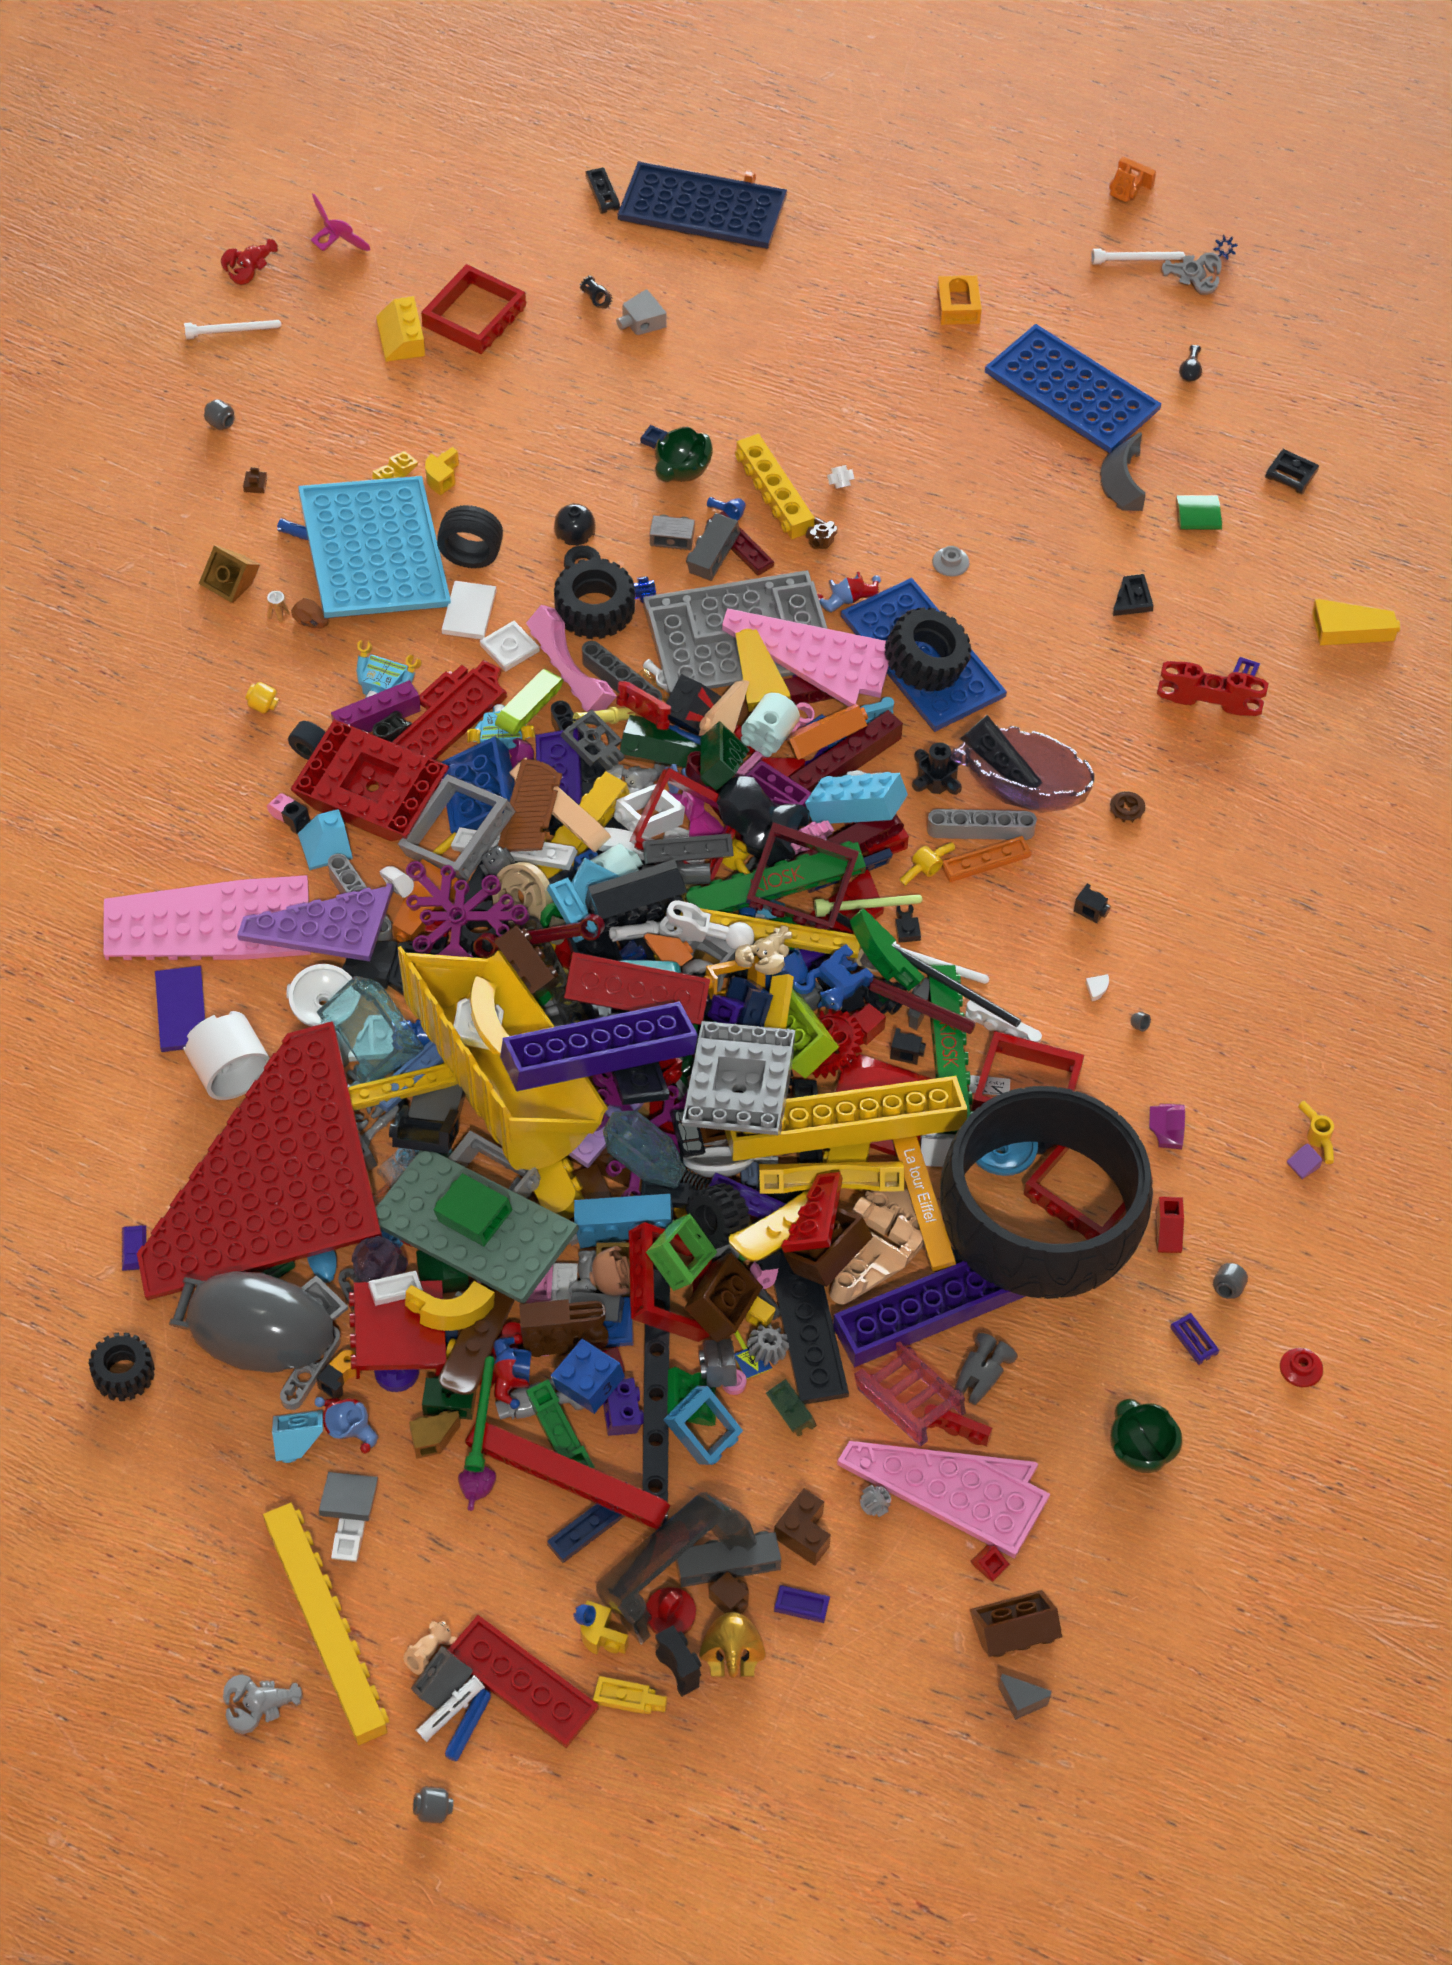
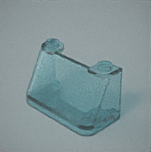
M354 976L317 1011L321 1018V1024L333 1021L335 1030L339 1032L360 1063L356 1067V1076L363 1083L383 1078L418 1056L424 1050L421 1041L390 996L374 980Z

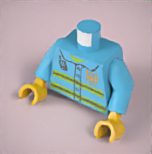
M362 640L358 642L357 647L361 651V656H358L356 673L358 683L362 686L363 694L366 695L365 698L408 680L412 683L415 676L414 670L420 668L422 664L419 658L412 665L414 656L408 655L406 658L407 665L372 654L367 657V653L372 650L371 643L368 641V647L362 650L363 642Z
M498 704L493 707V712L484 714L483 721H479L474 729L467 731V742L480 743L481 741L482 743L496 736L506 747L511 749L516 746L513 743L514 738L522 740L530 737L535 738L534 726H523L515 736L495 726L498 714L505 707L502 704Z

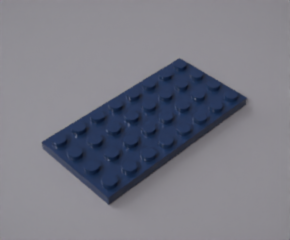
M638 161L619 209L618 220L768 249L787 197V190Z

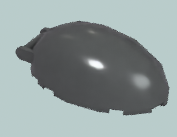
M233 1271L214 1275L205 1281L184 1277V1287L174 1317L169 1322L171 1326L189 1330L195 1342L213 1358L242 1370L275 1373L292 1368L301 1369L321 1359L327 1347L334 1342L333 1319L318 1299L298 1285L263 1273ZM196 1287V1289H195V1291H194V1293H193V1295H192V1297H191L193 1288ZM187 1306H188V1312H187L186 1322H184L183 1319H184V1316H185V1313H186V1309H187Z

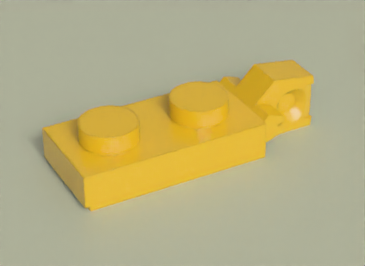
M602 1676L598 1678L593 1701L598 1705L641 1714H651V1710L665 1712L667 1706V1697L655 1695L656 1690L650 1689L648 1685Z

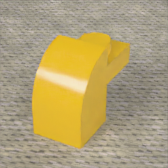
M451 447L446 452L441 453L438 458L431 453L425 462L427 484L440 496L455 485L453 469L459 465L458 451L455 448Z
M587 1600L586 1604L595 1608L596 1618L591 1626L580 1625V1634L584 1646L596 1655L600 1646H603L605 1650L611 1653L620 1652L625 1654L628 1647V1635L608 1628L611 1621V1608Z

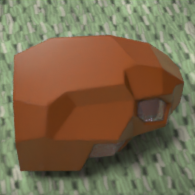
M303 598L291 610L292 617L301 625L321 629L328 624V618H324L323 610L313 600Z

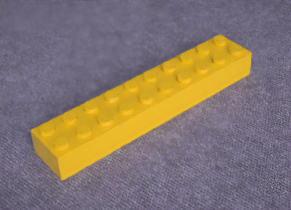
M951 1076L786 1099L780 1135L725 1130L732 1160L739 1161L956 1131L967 1120V1106L957 1077Z

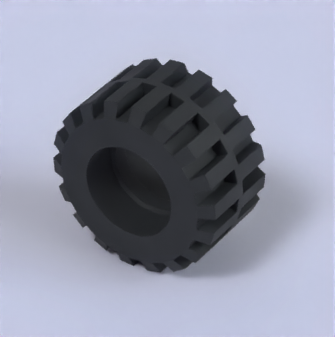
M483 900L472 911H488L494 906L493 901L488 900L484 902ZM457 915L455 920L459 919L462 915ZM468 921L461 928L460 946L467 953L469 951L472 952L473 957L480 958L475 953L473 945L475 940L483 933H473L471 930L477 927H486L490 930L485 933H492L496 937L498 935L488 921ZM500 921L502 924H506L509 927L508 921ZM503 929L500 934H505L507 929ZM483 939L481 947L489 952L493 949V946L488 940Z
M720 1183L699 1190L692 1194V1197L688 1200L689 1205L686 1206L688 1214H691L715 1249L729 1245V1236L748 1227V1222H750V1216H748L749 1209L745 1205L744 1197H741L740 1192L737 1189L734 1190L730 1184Z
M125 1332L123 1336H120L119 1333H114L112 1338H109V1336L104 1337L103 1343L99 1341L96 1344L97 1350L92 1349L89 1369L96 1389L100 1390L104 1397L108 1395L110 1400H115L117 1397L119 1401H125V1398L129 1397L132 1400L135 1399L136 1394L141 1396L145 1393L144 1388L150 1387V1380L154 1379L155 1367L147 1344L144 1340L140 1341L138 1336L134 1335L131 1337L130 1333ZM129 1360L134 1362L133 1367L127 1372L116 1374L109 1371L119 1361Z

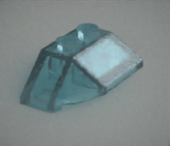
M638 1111L613 1112L603 1130L607 1152L643 1181L676 1188L686 1167L684 1163H681L680 1155L673 1140Z

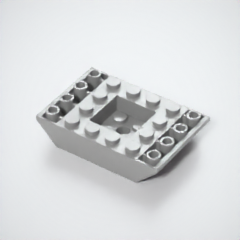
M702 1021L682 1126L780 1135L792 1070L795 1030ZM740 1090L744 1091V1093H736L735 1091Z

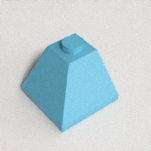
M339 809L316 815L298 833L309 870L328 866V859L334 854H342L348 860L353 859Z
M323 1410L273 1416L272 1435L276 1461L290 1463L296 1461L297 1458H302L323 1432Z

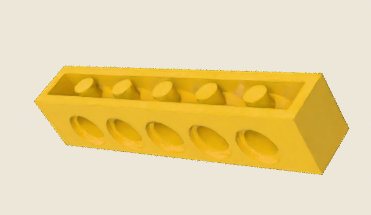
M758 433L737 441V450H735L737 461L743 464L746 475L752 478L754 487L761 492L765 504H769L772 514L775 519L778 518L784 533H788L791 540L806 535L810 526L814 527L815 518L760 434Z

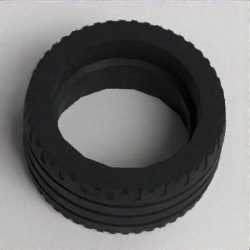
M472 505L456 506L448 510L441 521L437 536V546L441 554L456 565L467 568H483L492 564L499 553L503 537V527L499 519L485 509ZM457 533H470L484 541L467 540L460 537Z

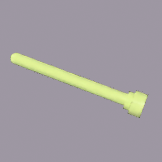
M921 895L842 901L839 911L919 904L923 898ZM824 898L814 899L816 917H824L826 914H830L835 902L825 901Z

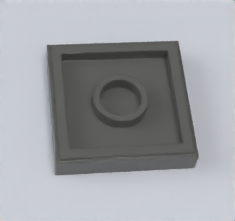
M328 1472L319 1507V1516L369 1521L378 1486V1477Z

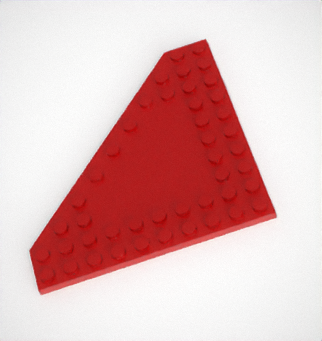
M333 1021L286 1034L282 1040V1045L264 1066L263 1073L258 1080L253 1082L239 1108L236 1107L227 1120V1125L222 1133L216 1136L202 1162L197 1164L188 1177L189 1181L183 1190L180 1189L170 1204V1209L163 1218H160L150 1233L151 1236L146 1244L141 1246L137 1252L144 1295L147 1301L181 1292L184 1287V1277L205 1281L214 1275L233 1271L255 1272L382 1237Z

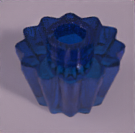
M631 940L619 952L622 960L644 961L647 958L643 947H637L634 940Z

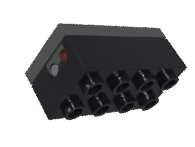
M675 859L588 887L585 904L589 914H596L603 919L605 923L604 935H609L611 927L638 924V922L646 919L647 921L655 920L660 915L666 913L669 904L673 901L685 902L687 890L677 869ZM674 909L673 911H674V913H677V912H679L680 910H679V909Z

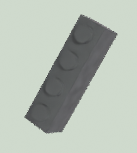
M761 1531L754 1536H734L726 1541L710 1540L703 1545L694 1546L688 1544L675 1549V1561L681 1588L716 1582L726 1572H729L734 1578L781 1570V1556L775 1532Z

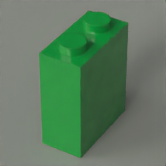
M463 1173L457 1180L452 1182L448 1192L437 1201L433 1209L438 1222L483 1247L513 1211L507 1197Z

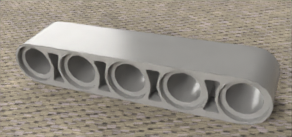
M935 809L929 813L927 833L933 838L1010 840L1023 836L1025 840H1029L1035 834L1037 818L1030 811Z
M334 854L328 859L330 878L341 894L352 891L359 892L367 888L346 856ZM386 914L377 941L393 940L392 925Z

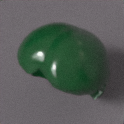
M684 426L669 431L662 442L658 439L655 447L657 460L655 466L656 476L664 482L672 480L689 481L701 476L709 466L713 454V446L709 435L697 433L694 429Z
M1124 1399L1116 1405L1114 1412L1115 1420L1111 1427L1110 1440L1116 1457L1125 1466L1140 1473H1154L1161 1470L1165 1464L1173 1461L1178 1456L1182 1447V1432L1167 1409L1153 1403L1141 1404L1134 1399Z

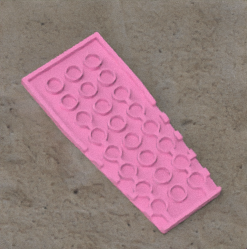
M308 876L237 880L104 899L105 960H109V957H123L124 960H132V957H146V960H155V957H168L169 960H178V957H191V960H201L202 956H213V960H245L311 955V952L240 941L237 937L244 916L259 915L266 911L273 913L286 910L287 906L309 903Z

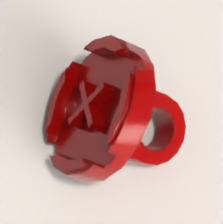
M666 1587L659 1589L650 1596L646 1603V1621L655 1634L673 1625L677 1632L682 1631L683 1634H686L691 1630L696 1619L694 1600L686 1591L680 1588Z

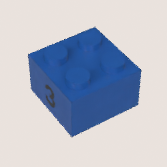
M581 1339L552 1373L551 1378L556 1390L595 1414L625 1378L620 1362Z

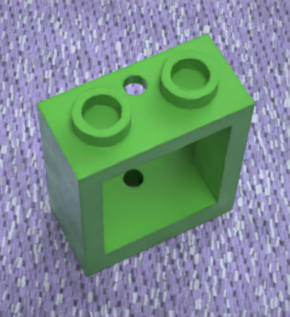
M687 1214L674 1220L646 1253L672 1290L675 1291L691 1284L716 1255L717 1251L691 1214ZM676 1234L680 1236L695 1257L687 1267L669 1243Z

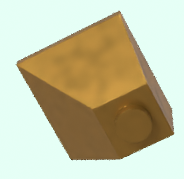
M214 545L199 584L234 603L252 585L260 564L242 554Z

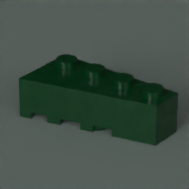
M721 721L701 737L700 778L706 786H711L715 791L737 773L740 765L743 763V759L750 751Z

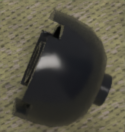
M569 504L561 508L557 513L554 532L559 540L561 538L565 541V544L582 545L587 543L591 536L595 535L596 522L592 512L586 506Z

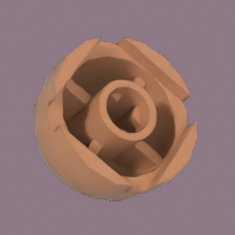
M614 1246L600 1252L594 1258L592 1272L589 1273L592 1285H597L602 1293L613 1297L630 1293V1265L626 1256L621 1257L618 1253L622 1251L619 1246Z

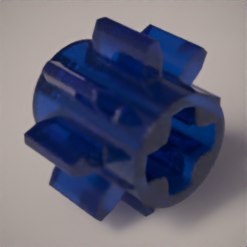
M1223 234L1221 241L1215 240L1218 247H1214L1213 250H1219V258L1222 255H1226L1228 260L1230 253L1236 254L1233 247H1237L1238 243H1232L1233 236L1226 239ZM1224 242H1227V245H1231L1227 252H1224V249H1220Z
M647 576L638 577V583H633L635 586V599L640 598V602L643 603V597L656 595L654 580L649 581Z

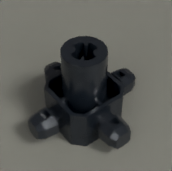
M940 742L933 744L930 747L929 753L923 749H919L914 753V758L919 763L918 777L912 783V787L916 792L923 791L926 788L933 794H941L945 790L954 795L961 792L962 786L957 780L958 766L962 764L964 757L960 752L951 754V748L947 744Z

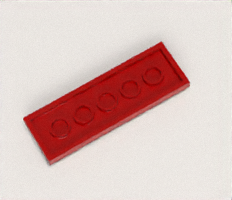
M473 668L392 743L436 760L476 724L485 713H488L505 697V691Z
M573 952L564 999L629 1012L681 1002L691 1023L701 1025L710 979Z
M479 1615L473 1619L448 1649L457 1659L473 1670L470 1675L471 1677L475 1675L485 1688L565 1748L570 1745L599 1709V1705Z

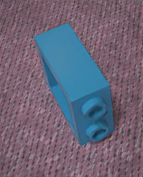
M696 1386L663 1419L698 1464L713 1465L718 1462L722 1457L721 1453L726 1448L733 1446L738 1441V1436L743 1432L742 1428L708 1386ZM704 1402L727 1429L725 1434L708 1451L705 1450L685 1425V1422Z

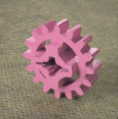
M827 820L820 824L812 822L799 831L827 840V837L832 835L834 829ZM791 843L795 856L809 850V848Z

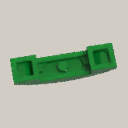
M547 1379L526 1390L535 1415L553 1450L590 1468H595L584 1446H581L558 1403L560 1400L549 1380Z

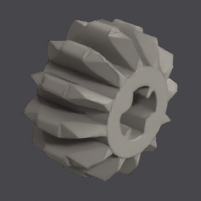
M770 1323L767 1329L760 1325L757 1330L753 1329L750 1333L747 1347L749 1348V1356H756L755 1363L762 1360L764 1366H767L770 1361L775 1366L779 1360L785 1358L789 1343L786 1342L787 1334H780V1327L774 1330Z

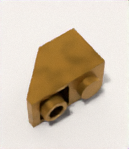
M444 1411L437 1416H421L414 1421H409L416 1459L442 1453L460 1427L458 1411Z

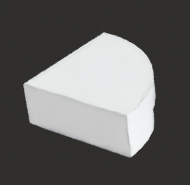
M1108 974L1086 978L1085 983L1092 1001L1100 999L1106 992L1109 984Z

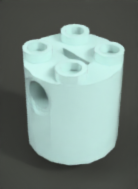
M779 693L765 694L742 725L741 733L743 736L741 741L746 746H751L760 752L763 756L770 757L779 750L799 722L800 713L797 706L789 698Z
M620 843L590 860L619 876L639 871V868L643 865L635 851L625 848Z

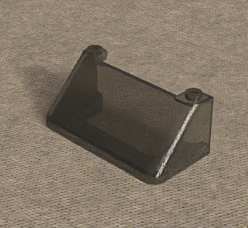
M702 1492L695 1496L597 1582L596 1592L600 1600L608 1608H611V1612L640 1644H643L651 1637L647 1625L652 1616L648 1613L646 1602L639 1592L707 1532L711 1530L729 1551L735 1546L744 1547L749 1551L757 1544L749 1520L741 1512L712 1493Z

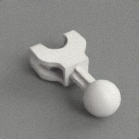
M683 901L671 902L666 910L667 916L659 924L661 936L679 938L682 943L685 941L703 942L706 935L725 940L733 949H737L745 944L752 945L754 942V932L748 924L736 922L727 927L709 922L711 914L701 911L699 907L692 903ZM679 909L683 916L676 915L673 910ZM672 925L674 927H677V929L675 931H669L666 929L665 926Z

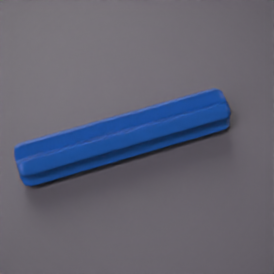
M482 1689L473 1698L445 1751V1757L452 1761L459 1759L491 1698L489 1691Z

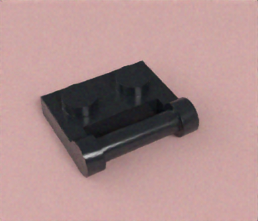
M1282 449L1268 468L1265 478L1277 480L1296 489V492L1303 494L1310 481L1318 472L1319 465ZM1277 470H1280V471L1285 472V473H1287V474H1289V475H1291V476H1293V477H1296V478L1300 479L1301 482H1299V481H1297V480H1294V479H1292V478H1290V477H1288V476H1286V475H1284V474H1281V473L1277 472Z

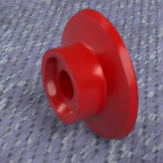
M1294 1348L1287 1351L1282 1356L1279 1365L1284 1379L1297 1387L1315 1385L1322 1378L1324 1370L1321 1359L1313 1351L1305 1348Z

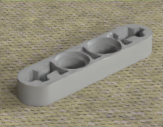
M333 1326L334 1342L323 1353V1360L313 1362L301 1369H295L282 1388L280 1398L283 1407L286 1409L295 1410L303 1404L317 1382V1377L325 1369L339 1347L341 1337L339 1330L335 1326ZM307 1372L311 1374V1379L307 1382H300L297 1379L301 1373ZM296 1391L297 1399L292 1398L288 1401L287 1395L292 1396Z

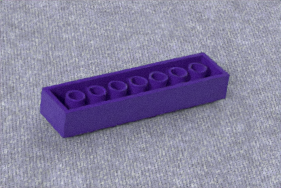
M675 1002L502 1038L500 1058L517 1092L692 1055L695 1051L698 1034L681 1002Z
M963 1261L834 1314L833 1327L854 1367H857L1026 1296L1018 1295L995 1286L994 1283L988 1282L975 1273Z

